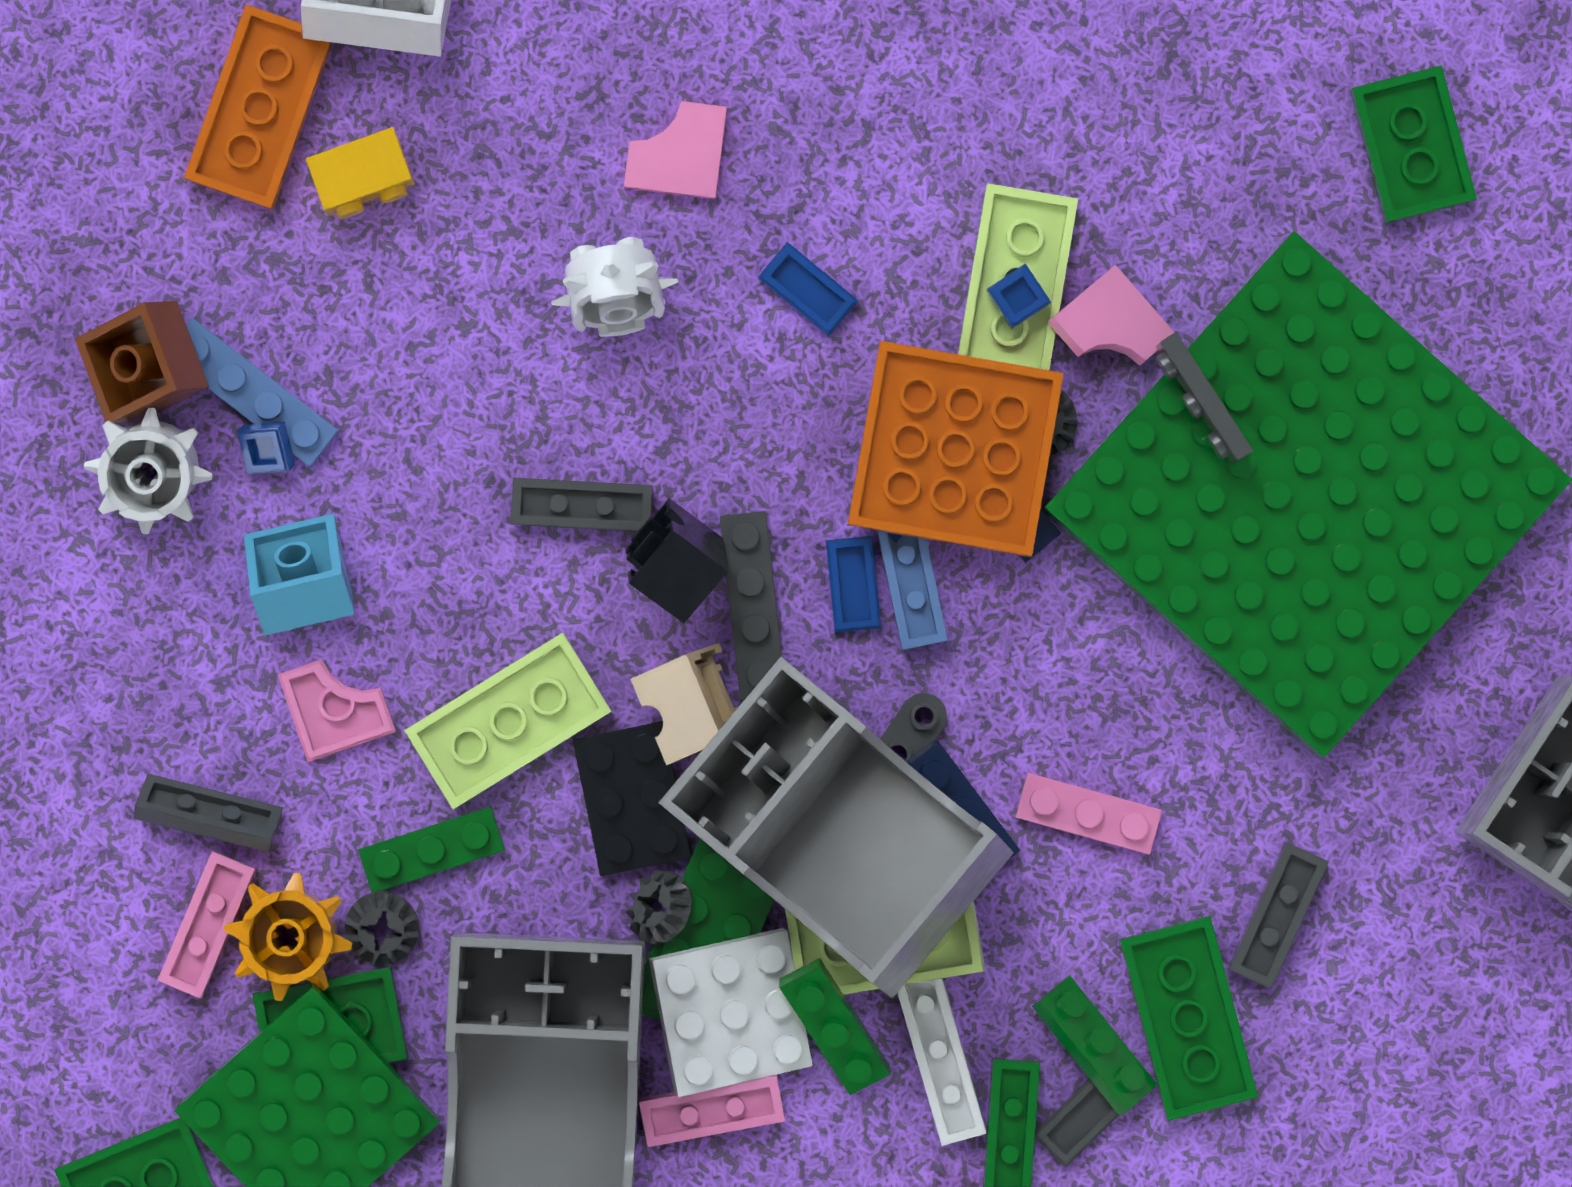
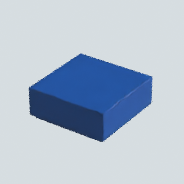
M1026 263L986 290L1011 329L1051 304L1050 299Z
M285 422L243 425L237 430L247 474L289 471L295 466Z

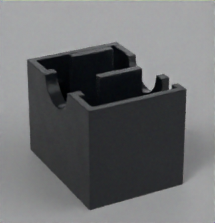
M670 498L653 517H650L631 539L630 545L625 549L626 554H628L626 560L638 570L636 572L631 569L628 572L629 584L682 623L688 620L729 572L723 538Z

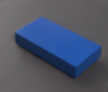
M788 242L758 276L760 281L828 337L859 301Z
M872 536L826 540L835 633L881 628Z

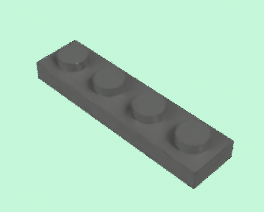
M766 511L720 516L721 532L729 571L726 577L740 701L747 698L778 659L782 657Z

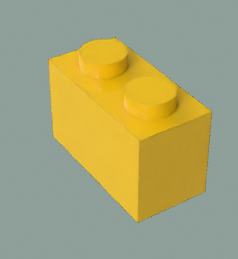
M393 127L305 158L324 211L328 216L336 213L338 219L349 218L365 210L363 203L379 197L382 204L399 200L408 195L407 187L415 185L398 135Z

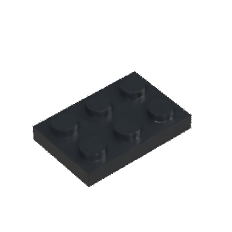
M663 721L572 739L600 876L691 858L685 825L659 804V801L676 782L673 763L666 765L655 739L662 731Z

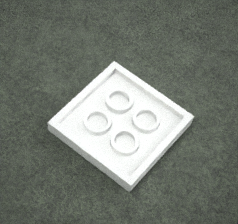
M780 928L649 958L674 1094L678 1098L813 1066L806 1028L779 988V979L795 971L788 931L786 929Z

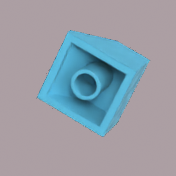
M334 513L244 535L250 596L264 636L355 614L351 584Z

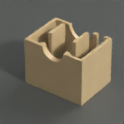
M719 643L685 654L630 679L641 706H652L662 716L663 728L655 739L666 765L701 752L738 708H734L719 673L722 670L721 665H716L713 659V655L722 652Z

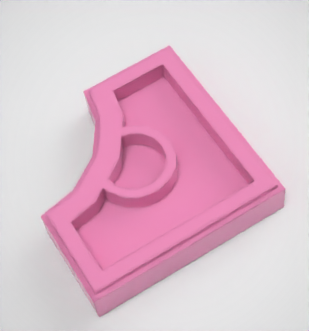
M681 101L676 118L664 132L648 140L629 141L624 188L716 200L727 107Z
M1116 265L1048 322L1078 358L1092 350L1110 349L1127 355L1139 366L1158 351L1156 346L1159 342L1175 333Z
M322 659L278 674L307 762L396 732L382 688L359 690L345 686L331 675Z

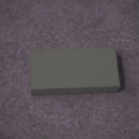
M1088 1078L1035 1130V1137L1066 1168L1119 1115Z

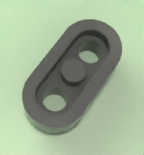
M919 693L913 695L903 704L880 740L890 749L896 745L902 746L906 750L907 756L904 760L906 762L933 740L937 739L947 721V712L944 704L932 694ZM921 707H926L932 712L933 718L928 725H920L915 720V713Z

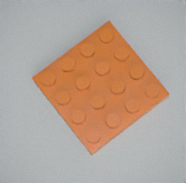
M880 341L847 525L1031 558L1064 373Z

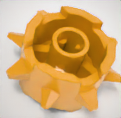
M294 873L285 890L276 891L271 894L254 883L249 885L247 888L252 906L245 913L242 921L227 923L224 926L225 932L240 940L239 949L244 959L234 972L236 976L240 978L255 973L261 979L271 981L276 1001H283L292 984H297L306 979L323 991L327 989L329 984L324 967L331 961L334 953L352 950L353 944L337 934V924L333 914L342 902L340 897L335 896L321 901L315 895L307 893L302 873ZM282 925L287 929L293 927L297 929L299 936L295 938L298 941V945L295 948L291 944L285 946L280 944L278 937L283 935L279 930Z

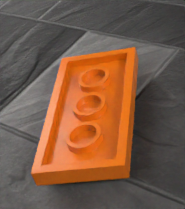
M245 4L184 179L273 211L333 42L303 39L302 23Z

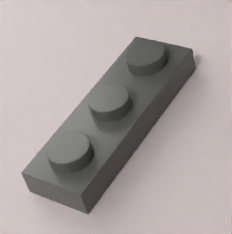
M1177 332L1159 342L1156 347L1161 354L1155 357L1159 367L1170 381L1177 378L1185 390L1186 394L1181 396L1182 402L1195 420L1202 417L1212 433L1206 437L1217 456L1221 460L1228 457L1231 463L1234 464L1251 453L1253 449Z
M513 478L511 525L638 532L651 517L653 485Z
M147 774L135 804L133 819L270 852L280 824L283 807Z
M1284 842L1227 969L1272 989L1329 861L1288 842Z

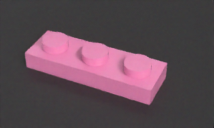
M1027 773L1015 817L1150 855L1162 810Z
M211 852L157 981L200 999L203 998L229 937V934L224 931V926L227 923L235 922L247 894V887L251 884L257 868L219 852Z
M777 1075L679 1098L674 1092L639 1098L647 1147L785 1122Z

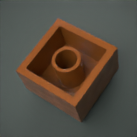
M177 301L144 302L75 338L105 422L108 420L115 424L141 422L148 408H155L156 413H159L209 387Z

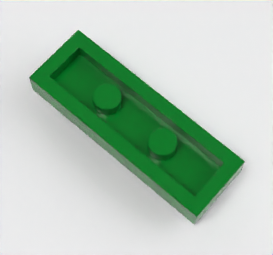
M492 806L358 849L371 892L373 893L505 851L506 849Z
M820 958L779 979L780 990L849 1095L890 1075L889 1063Z
M1070 975L1054 986L1032 1006L1119 1116L1128 1112L1158 1085Z
M992 1058L983 1187H1031L1040 1071L1039 1061Z

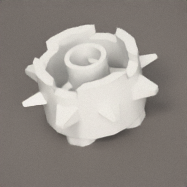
M627 237L619 240L616 245H607L599 248L592 245H583L570 252L571 261L565 268L563 284L567 287L568 294L551 301V303L555 306H570L573 325L580 332H583L586 327L598 328L599 336L601 337L621 336L645 329L644 320L653 315L660 319L664 313V304H666L662 289L678 283V279L659 277L656 257L651 250L644 248L642 239Z
M148 408L143 421L127 428L121 427L109 420L105 422L102 426L109 446L103 452L101 458L84 463V469L98 475L100 491L103 496L106 495L98 510L102 514L119 510V514L123 517L138 521L141 533L149 534L154 521L161 520L170 513L189 522L194 515L187 496L193 490L195 484L210 481L213 477L211 472L199 467L197 451L193 446L198 431L195 428L185 431L180 430L172 424L159 421L155 408ZM144 463H149L153 466L152 468L156 469L157 474L153 479L146 477L147 471L140 470Z

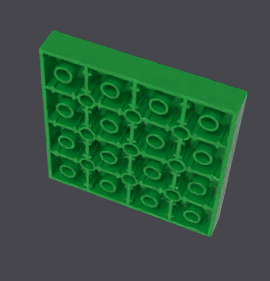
M1293 231L1187 348L1253 451L1234 464L1231 463L1228 457L1221 460L1207 440L1206 436L1212 432L1203 418L1195 420L1182 402L1181 396L1186 394L1185 390L1177 378L1170 381L1164 374L1042 510L1317 758H1325L1571 483L1572 478L1298 233Z

